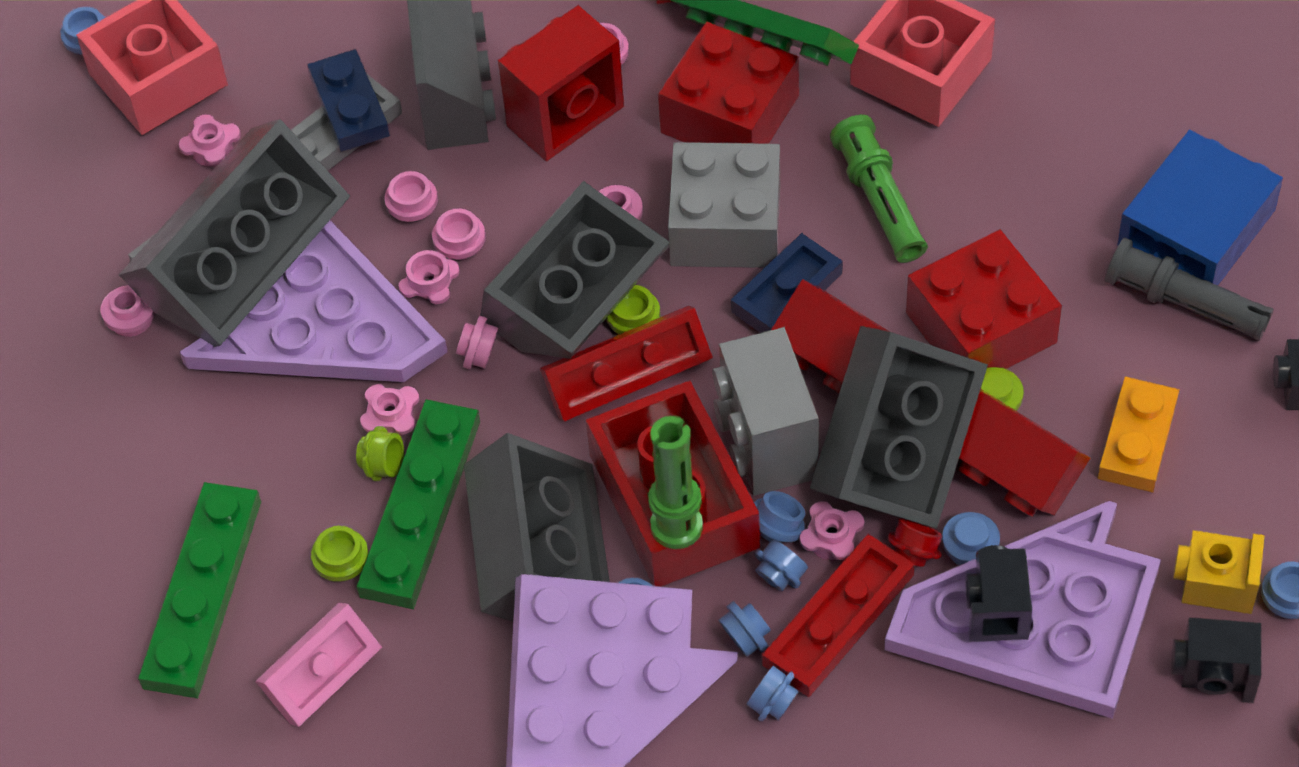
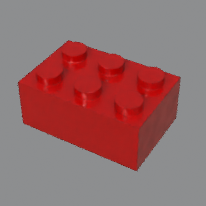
M690 380L586 419L590 457L653 586L662 587L760 548L759 511ZM666 416L679 417L684 420L683 427L688 424L690 428L692 479L701 490L702 503L699 511L702 515L703 530L700 538L694 544L682 549H671L662 546L655 540L651 532L650 520L653 513L649 508L648 494L651 486L656 481L650 431L658 419Z

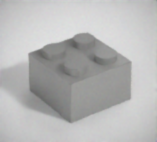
M674 142L668 223L671 266L765 268L778 255L780 144Z
M785 327L719 344L720 367L712 369L713 381L718 395V399L713 401L714 410L720 430L722 432L731 431L735 444L729 445L730 456L740 477L747 476L753 496L812 481L818 463L819 418Z

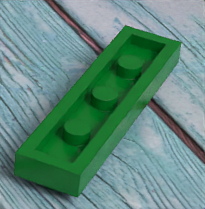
M671 0L688 10L685 18L701 26H704L706 21L712 24L719 22L724 24L723 28L752 38L753 34L762 36L760 42L786 52H790L791 47L795 46L801 48L800 56L824 66L829 65L831 58L852 64L859 47L857 43L830 28L740 0Z
M428 399L425 400L358 581L357 590L359 598L414 610L464 470V464L467 461L480 425L479 410Z
M204 482L138 677L143 690L198 699L260 508L261 499L258 490Z

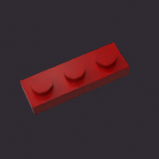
M688 305L576 352L571 359L562 358L540 368L557 416L565 422L708 361L713 356L696 309Z
M867 534L762 654V666L768 670L774 666L787 676L790 672H793L794 678L790 685L809 698L914 576L915 564L870 534Z

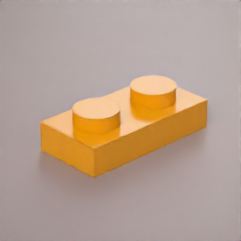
M1124 377L1099 468V480L1154 492L1180 389Z

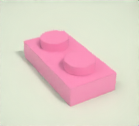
M338 603L255 682L289 724L300 727L364 666L382 646L349 604Z

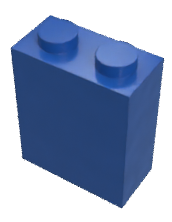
M1189 129L1122 213L1117 246L1125 237L1133 241L1134 248L1160 259L1166 256L1174 258L1175 262L1179 263L1178 269L1202 280L1219 285L1275 212L1283 177L1272 172L1265 165L1252 162L1225 148L1218 141L1207 139Z

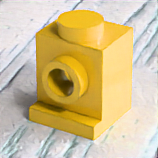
M1193 530L1190 545H1178L1173 579L1184 581L1181 603L1252 614L1260 584L1265 535L1253 533L1252 539Z

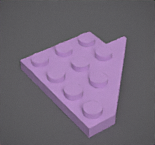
M331 220L322 228L221 346L215 347L200 338L180 351L183 364L188 369L405 382L448 353L445 339Z
M1108 501L1004 546L1008 549L1026 548L1033 610L1028 640L969 642L968 630L971 609L967 608L966 573H976L977 565L976 559L902 591L885 638L884 650L1113 719L1159 572L1161 559L1106 544L1117 508V503Z
M521 574L516 577L506 767H624L737 662L738 652L690 648L692 590Z

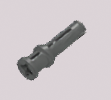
M1125 237L1121 240L1107 269L1105 282L1114 285L1118 281L1146 293L1147 300L1153 303L1157 301L1162 303L1165 299L1220 324L1241 331L1258 341L1261 340L1263 332H1265L1272 317L1273 308L1253 302L1237 293L1178 269L1179 263H1176L1174 258L1166 256L1160 259L1134 248L1132 240Z

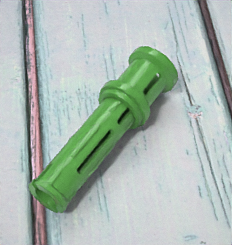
M862 114L848 117L838 123L831 131V143L835 149L843 153L848 164L846 172L850 182L863 188L876 218L894 250L895 258L900 263L914 261L927 251L928 245L924 238H922L907 204L891 175L893 168L892 157L888 151L881 149L874 135L876 127L871 117ZM854 133L856 137L851 139L850 134ZM887 200H888V202H889V204H890V206H891V208H892V210H893V212H894V214H895V216H896V218H897V220H898L897 223H896V221H895V219H894V217H893V215H892V213H891V211H890V209H889V207H888V205H887V203H886Z
M666 416L658 419L650 431L656 481L651 486L648 494L649 508L653 513L650 520L651 532L655 540L662 546L671 549H682L694 544L700 538L703 530L702 515L699 511L702 503L701 490L692 479L690 428L688 424L683 427V419L675 416Z

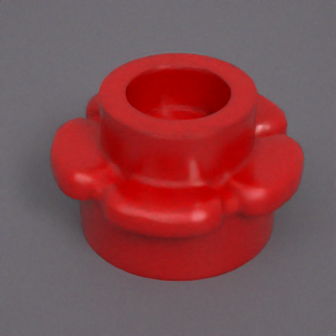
M900 519L895 532H889L888 541L895 546L894 551L913 562L915 566L924 567L927 559L937 560L942 555L938 547L943 535L930 526L907 519Z

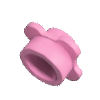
M211 115L198 116L194 120V128L190 134L180 139V151L187 156L193 155L194 160L202 166H218L233 149L232 143L240 139V130L233 123L226 125L219 123Z
M420 251L408 260L406 264L407 277L399 282V291L406 298L419 296L429 299L432 304H442L450 297L448 288L452 279L459 276V266L456 261L446 259L444 255L437 251ZM427 278H434L433 280L425 281Z
M376 384L366 390L367 411L360 418L361 426L366 432L374 430L377 426H383L388 432L398 433L400 436H403L414 429L413 406L419 402V394L415 388L405 386L398 390ZM389 406L395 408L392 411H385V409Z
M824 501L815 503L810 508L811 521L808 529L803 530L800 534L801 546L807 551H813L818 557L825 560H845L855 549L856 533L864 528L862 514L856 510L844 512L833 509L828 502ZM834 527L837 529V532L828 533L827 529Z

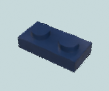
M356 49L307 64L310 79L340 152L390 136L388 122Z
M801 233L731 299V312L760 333L771 331L802 279L826 290L843 274V261Z

